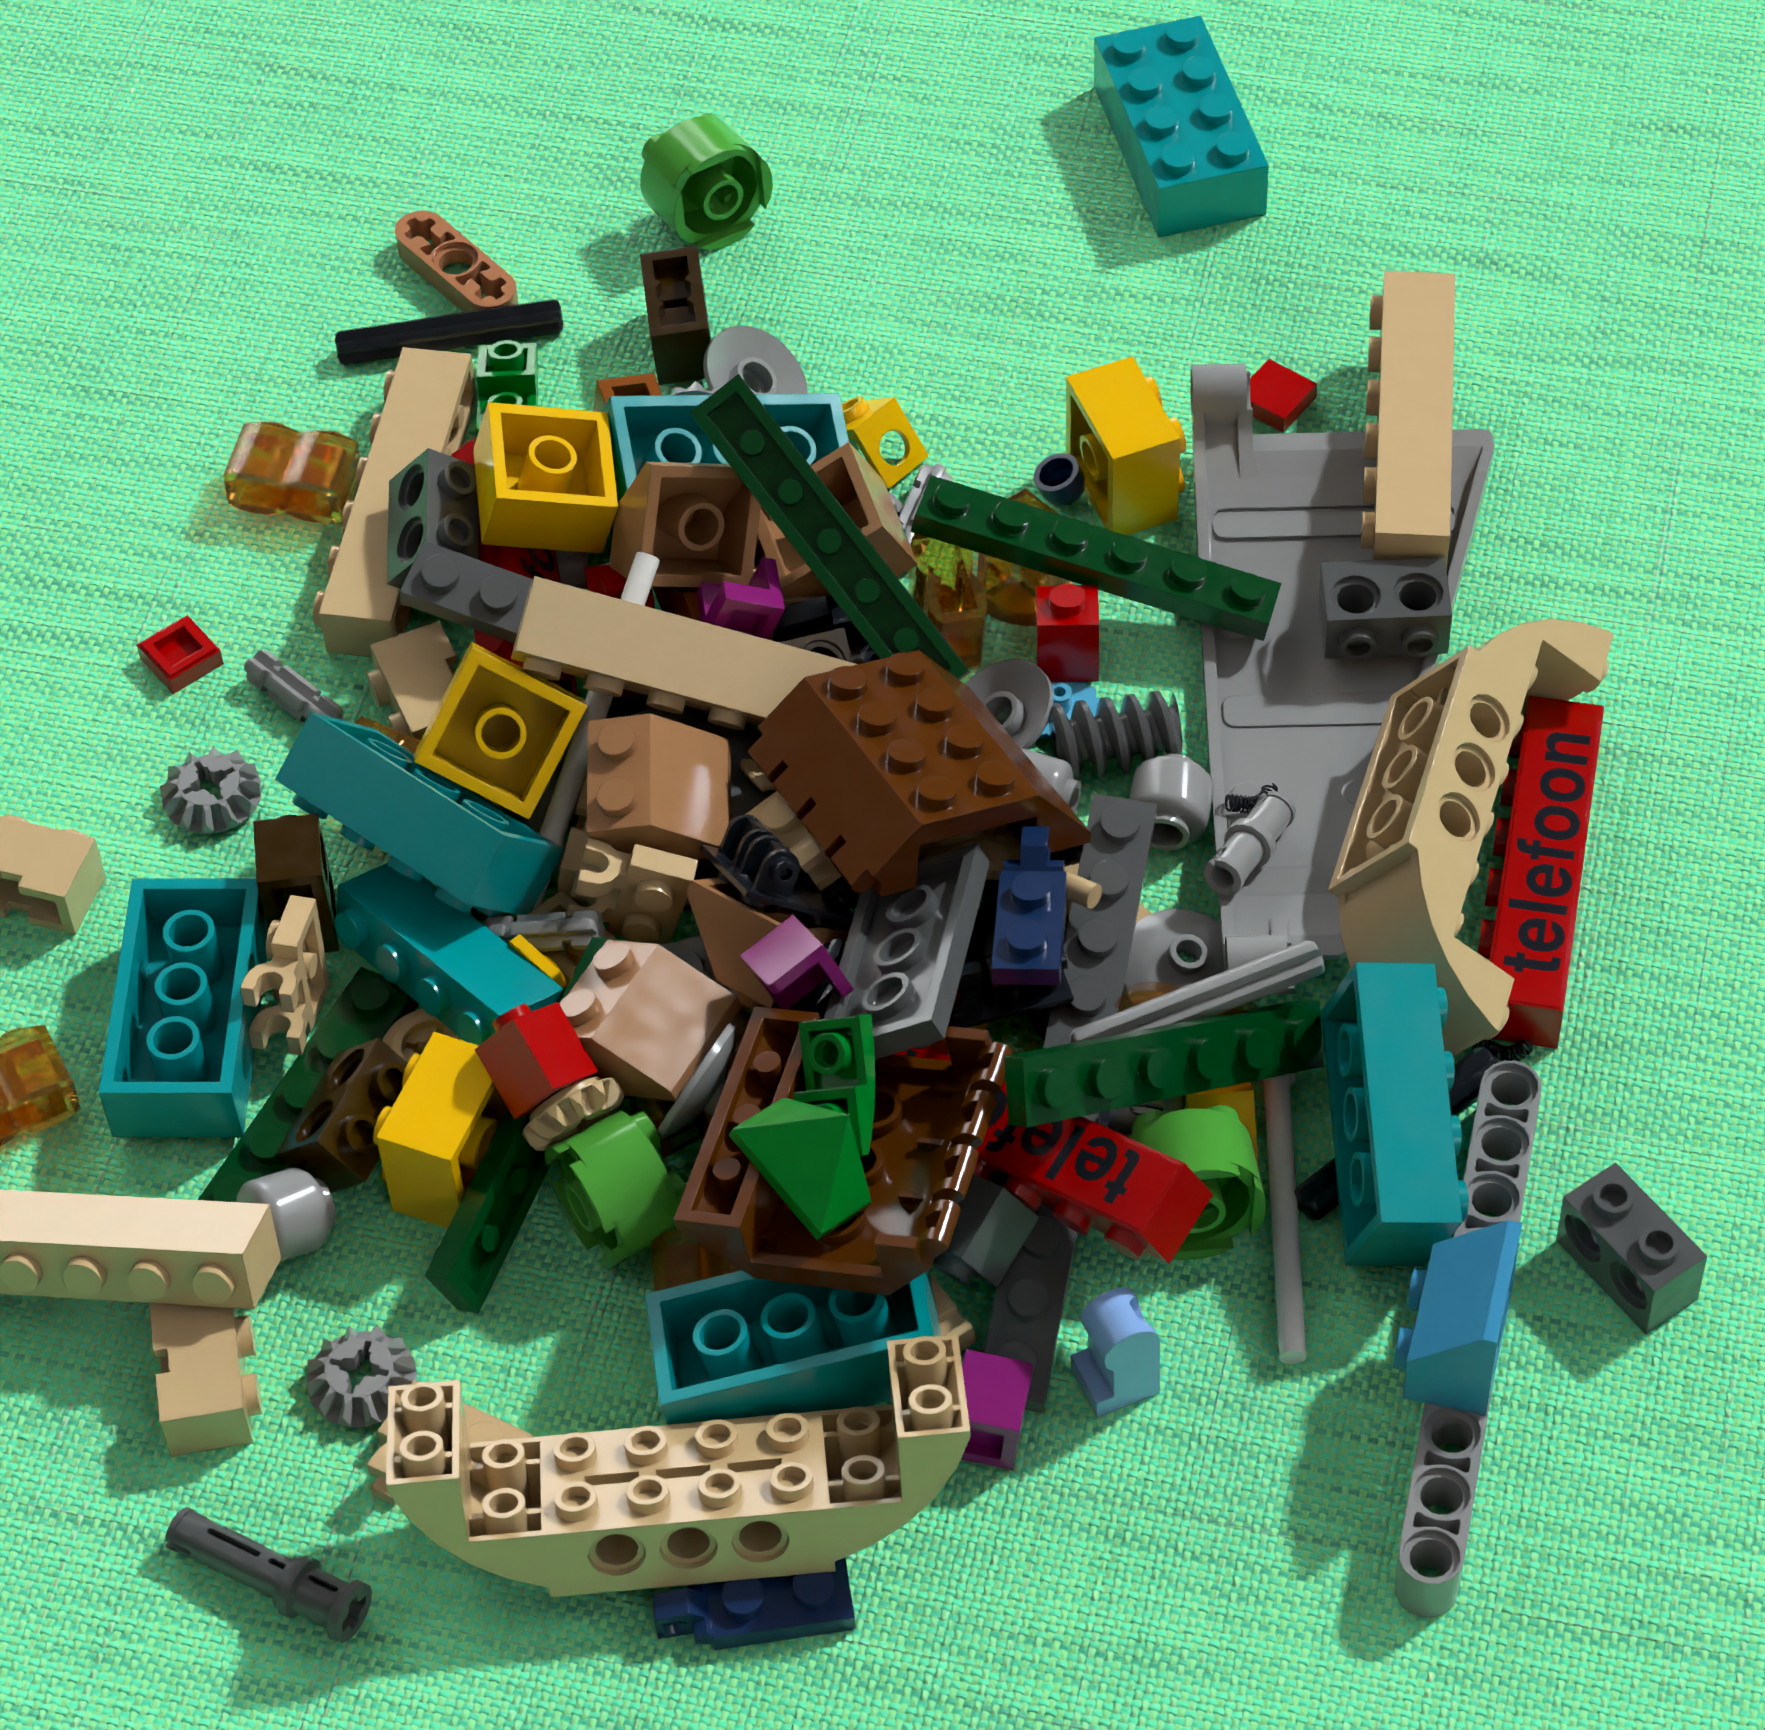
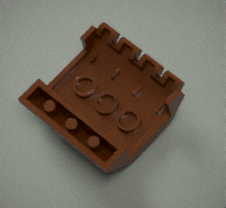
M920 650L897 653L887 658L853 666H842L832 671L804 677L758 726L763 735L748 750L754 762L767 779L773 783L774 788L796 817L802 820L803 826L825 855L831 858L832 864L856 893L865 892L874 884V890L880 897L916 888L920 846L1001 825H1006L1020 843L1022 826L1049 827L1048 844L1050 853L1090 843L1091 832L975 693Z
M755 1006L673 1219L676 1229L755 1279L890 1295L930 1270L934 1258L949 1248L961 1211L957 1203L965 1199L979 1157V1153L975 1148L984 1142L997 1102V1098L993 1094L1001 1090L1005 1078L1004 1056L1012 1055L1013 1051L1006 1044L991 1042L988 1030L948 1026L945 1039L951 1061L902 1055H889L875 1060V1106L869 1155L860 1156L872 1202L866 1210L817 1241L729 1135L733 1128L783 1097L794 1100L793 1093L806 1091L798 1022L821 1019L819 1013Z

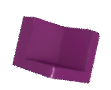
M762 557L749 585L723 581L722 584L702 582L696 593L701 622L770 640L785 610L776 559Z
M794 915L790 916L740 955L772 1001L780 1009H789L825 980L843 998L854 991V988L822 943Z
M966 1349L962 1370L971 1437L961 1460L1013 1471L1019 1446L1023 1415L1033 1374V1365L1021 1360Z

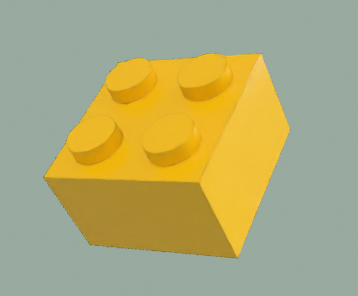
M1133 356L1066 376V453L1074 456L1085 475V493L1105 529L1130 535L1177 520L1179 493L1185 490L1184 477L1180 468V453L1186 451V439L1178 419L1175 417L1169 418L1164 411L1161 394L1154 378L1151 376L1145 378Z
M488 402L473 449L482 544L602 554L618 510L608 412Z
M471 642L413 754L414 762L530 819L588 705L583 698L543 678L522 671V667Z
M433 1032L422 1054L416 1053L410 1058L403 1075L402 1090L393 1107L386 1106L381 1111L375 1125L373 1140L379 1148L383 1166L382 1180L387 1184L392 1211L441 1227H449L461 1203L463 1194L469 1187L490 1144V1140L508 1108L474 1050L478 1045Z

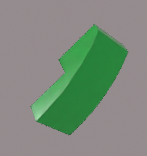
M505 340L496 342L493 345H479L476 372L478 389L476 437L478 436L488 402L538 406L537 343H518Z
M865 1014L798 1022L806 1091L793 1093L794 1100L849 1114L859 1155H869L875 1106V1053L872 1015Z

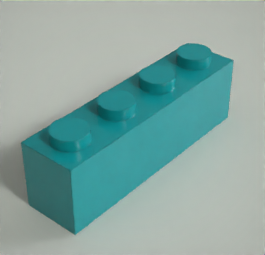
M386 863L338 885L337 915L335 917L336 936L340 938L346 947L356 951L379 970L386 980L396 984L418 1002L426 1013L435 1016L463 1041L478 1046L496 1033L492 1022L505 1012L521 1004L527 1003L530 1010L534 1011L555 1002L560 1003L564 994V989L471 914L455 909L437 898L435 893L438 888L423 877L421 881L413 880L395 871Z

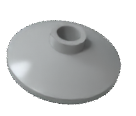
M750 326L729 327L716 335L705 351L703 362L704 375L710 391L718 385L721 388L739 374L754 394L808 393L803 370L795 356L781 341L761 329Z
M1022 659L999 661L980 670L965 683L1021 749L1028 750L1042 734L1052 712L1053 688L1048 676L1036 664Z
M1184 909L1158 911L1138 921L1135 926L1124 990L1135 1005H1139L1224 972L1220 923L1204 914ZM1177 953L1189 954L1197 961L1192 963L1185 962L1178 957ZM1231 1010L1220 1013L1218 1015L1228 1014Z
M731 1023L726 1026L660 1124L657 1129L660 1140L685 1127L703 1111L713 1117L727 1080L726 1075L736 1042V1027Z

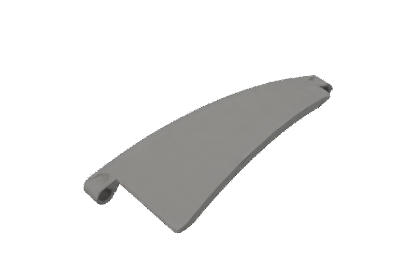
M1191 364L1190 394L1197 557L1281 583L1264 641L1200 622L1209 775L1214 786L1211 810L1215 855L1223 847L1224 836L1233 822L1248 815L1243 812H1228L1225 808V796L1227 794H1234V796L1236 794L1238 796L1246 795V797L1256 796L1260 793L1262 786L1274 783L1278 787V792L1287 796L1296 809L1294 821L1290 826L1286 827L1276 840V850L1270 860L1261 867H1255L1244 881L1240 891L1236 894L1234 891L1231 895L1227 896L1218 893L1224 971L1304 940L1316 943L1323 960H1340L1347 955L1340 929L1338 898L1328 891L1381 724L1391 695L1438 666L1441 654H1430L1424 657H1412L1409 655L1368 657L1361 660L1347 658L1324 659L1318 606L1321 562L1372 560L1373 549H1361L1363 512H1374V504L1363 503L1364 467H1376V459H1364L1365 432L1253 434L1250 371H1246V364ZM1486 429L1452 430L1451 518L1447 562V578L1452 613L1493 461V436ZM1294 986L1272 994H1294Z

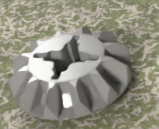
M213 746L208 755L196 757L188 752L183 765L168 766V778L166 783L160 786L164 811L174 824L190 832L211 834L234 828L249 818L260 802L262 786L255 764L245 762L238 750L224 755ZM210 780L215 786L220 785L221 800H217L215 795H210L207 790H201V781Z
M378 1325L372 1331L357 1332L348 1326L344 1336L334 1341L323 1338L320 1352L315 1359L308 1360L306 1388L313 1406L327 1420L346 1427L360 1428L373 1426L384 1422L388 1417V1386L408 1385L417 1380L414 1357L406 1348L401 1336L397 1338L388 1336ZM366 1358H370L372 1373L375 1377L364 1376L360 1384L355 1386L352 1394L349 1375L345 1370L357 1371L361 1362H365Z

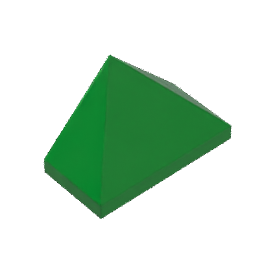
M783 1097L733 1128L729 1135L817 1241L866 1210L872 1202L849 1114Z

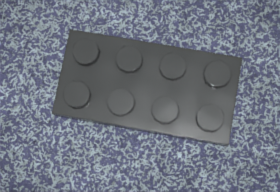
M978 843L918 861L916 888L880 897L874 890V884L870 889L859 895L839 965L840 970L850 982L854 991L843 998L833 988L824 1019L871 1014L875 1060L912 1048H926L936 1041L945 1039L990 864L989 859Z

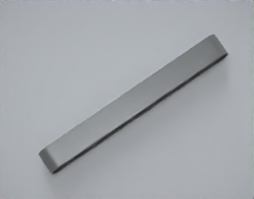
M1501 1061L1490 1066L1481 1079L1464 1175L1469 1195L1468 1214L1465 1221L1455 1231L1454 1237L1507 1220L1520 1222L1541 1097V1080L1536 1071L1527 1064L1518 1061ZM1501 1102H1509L1515 1105H1505ZM1491 1157H1501L1507 1159V1161H1498ZM1491 1212L1499 1215V1217H1487L1480 1213ZM1492 1390L1486 1415L1428 1403L1424 1404L1395 1578V1595L1400 1605L1411 1614L1420 1617L1443 1615L1455 1605L1458 1598ZM1451 1444L1463 1451L1448 1453L1440 1450L1437 1446ZM1442 1505L1452 1510L1453 1513L1438 1515L1430 1512L1426 1507ZM1432 1567L1444 1575L1436 1578L1425 1577L1417 1573L1415 1569Z

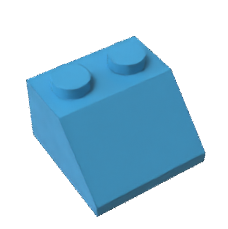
M1507 1220L1434 1243L1427 1270L1414 1268L1406 1309L1418 1312L1414 1329L1400 1328L1393 1362L1394 1369L1405 1371L1402 1398L1481 1415L1487 1414L1511 1299L1522 1223Z

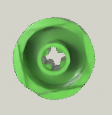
M707 113L700 117L684 120L671 127L664 134L658 133L650 137L642 149V157L645 161L641 171L640 187L644 200L679 237L686 242L696 244L701 249H720L743 238L755 226L750 219L756 213L760 204L766 209L771 199L773 179L768 164L729 125L715 114Z
M1216 1105L1208 1109H1184L1169 1113L1148 1111L1139 1115L1133 1121L1131 1126L1132 1134L1128 1138L1185 1163L1213 1194L1173 1259L1193 1260L1222 1254L1234 1248L1232 1237L1241 1233L1247 1227H1249L1251 1236L1260 1227L1266 1214L1265 1195L1251 1136L1247 1128L1239 1121L1238 1112L1234 1108L1227 1105Z
M617 1111L547 1147L544 1153L546 1166L558 1161L562 1177L551 1182L566 1218L587 1250L599 1244L607 1253L597 1261L607 1269L680 1231L676 1229L673 1219L686 1184L677 1172L673 1171L668 1174L656 1152V1149L661 1147L659 1135L652 1121L644 1112H639L630 1117L623 1111Z

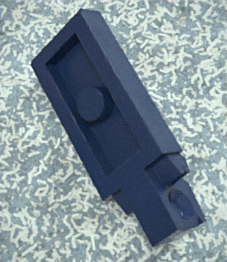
M1022 826L1020 860H1004L1003 871H1000L991 966L992 984H1061L1068 891L1067 871H1065L1064 860H1050L1051 853L1048 844L1049 827Z
M846 1558L835 1561L836 1571L692 1584L687 1585L688 1588L652 1595V1607L658 1639L694 1634L695 1644H713L714 1650L856 1629Z

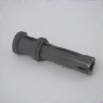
M189 1507L182 1508L172 1519L165 1537V1541L168 1542L166 1544L168 1549L193 1558L225 1576L266 1594V1596L273 1598V1604L277 1608L278 1613L291 1619L301 1615L327 1628L328 1637L337 1642L344 1643L349 1641L359 1630L366 1618L372 1600L371 1586L357 1579L350 1583L345 1582L323 1571L321 1563L317 1559L308 1555L303 1557L299 1555L292 1559L208 1519Z

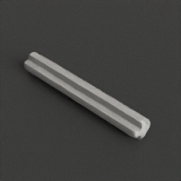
M1304 940L1076 1028L1069 1034L1070 1043L1218 1015L1321 975L1325 971L1323 957L1314 941Z

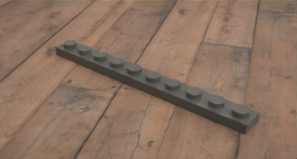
M1093 793L1087 828L1091 832L1090 843L1083 844L1077 875L1100 884L1102 894L1098 904L1093 909H1088L1074 902L1071 904L1063 947L1068 962V969H1065L1064 973L1074 1001L1051 1007L1043 1048L1070 1044L1069 1034L1072 1030L1120 1011L1156 820L1157 804ZM1099 1113L1082 1116L1098 1124ZM1040 1204L1036 1211H1032L1039 1219L999 1286L996 1287L983 1352L1029 1362L1033 1365V1374L1025 1410L1044 1413L1078 1234L1058 1221L1052 1215L1053 1209L1043 1204Z

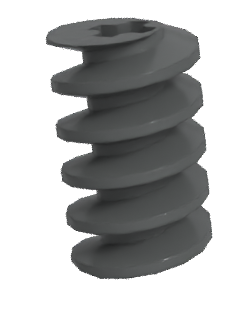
M1150 691L1144 710L1135 694H1125L1120 713H1118L1110 697H1102L1098 702L1095 716H1093L1086 701H1075L1070 720L1061 704L1055 703L1052 706L1049 718L1052 755L1054 758L1064 760L1071 765L1074 780H1081L1085 761H1091L1100 778L1106 776L1109 758H1116L1123 774H1130L1134 755H1140L1144 762L1158 757V753L1165 751L1166 755H1182L1181 721L1174 693L1171 695L1168 707L1160 691Z

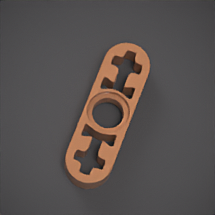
M421 210L408 213L399 219L395 226V236L400 258L462 312L519 304L514 278L441 216L431 211ZM432 239L434 249L433 251L431 249V244L428 242V240ZM455 262H464L471 266L469 270L461 274H448L442 271L444 267ZM481 285H482V291H483V293L486 295V297H484V298H482V294H481V288H480Z

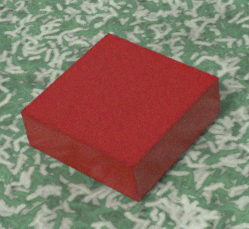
M1268 359L1250 378L1251 407H1253V417L1283 433L1317 398V383L1271 359Z
M188 615L137 644L140 659L172 694L224 664L221 650Z

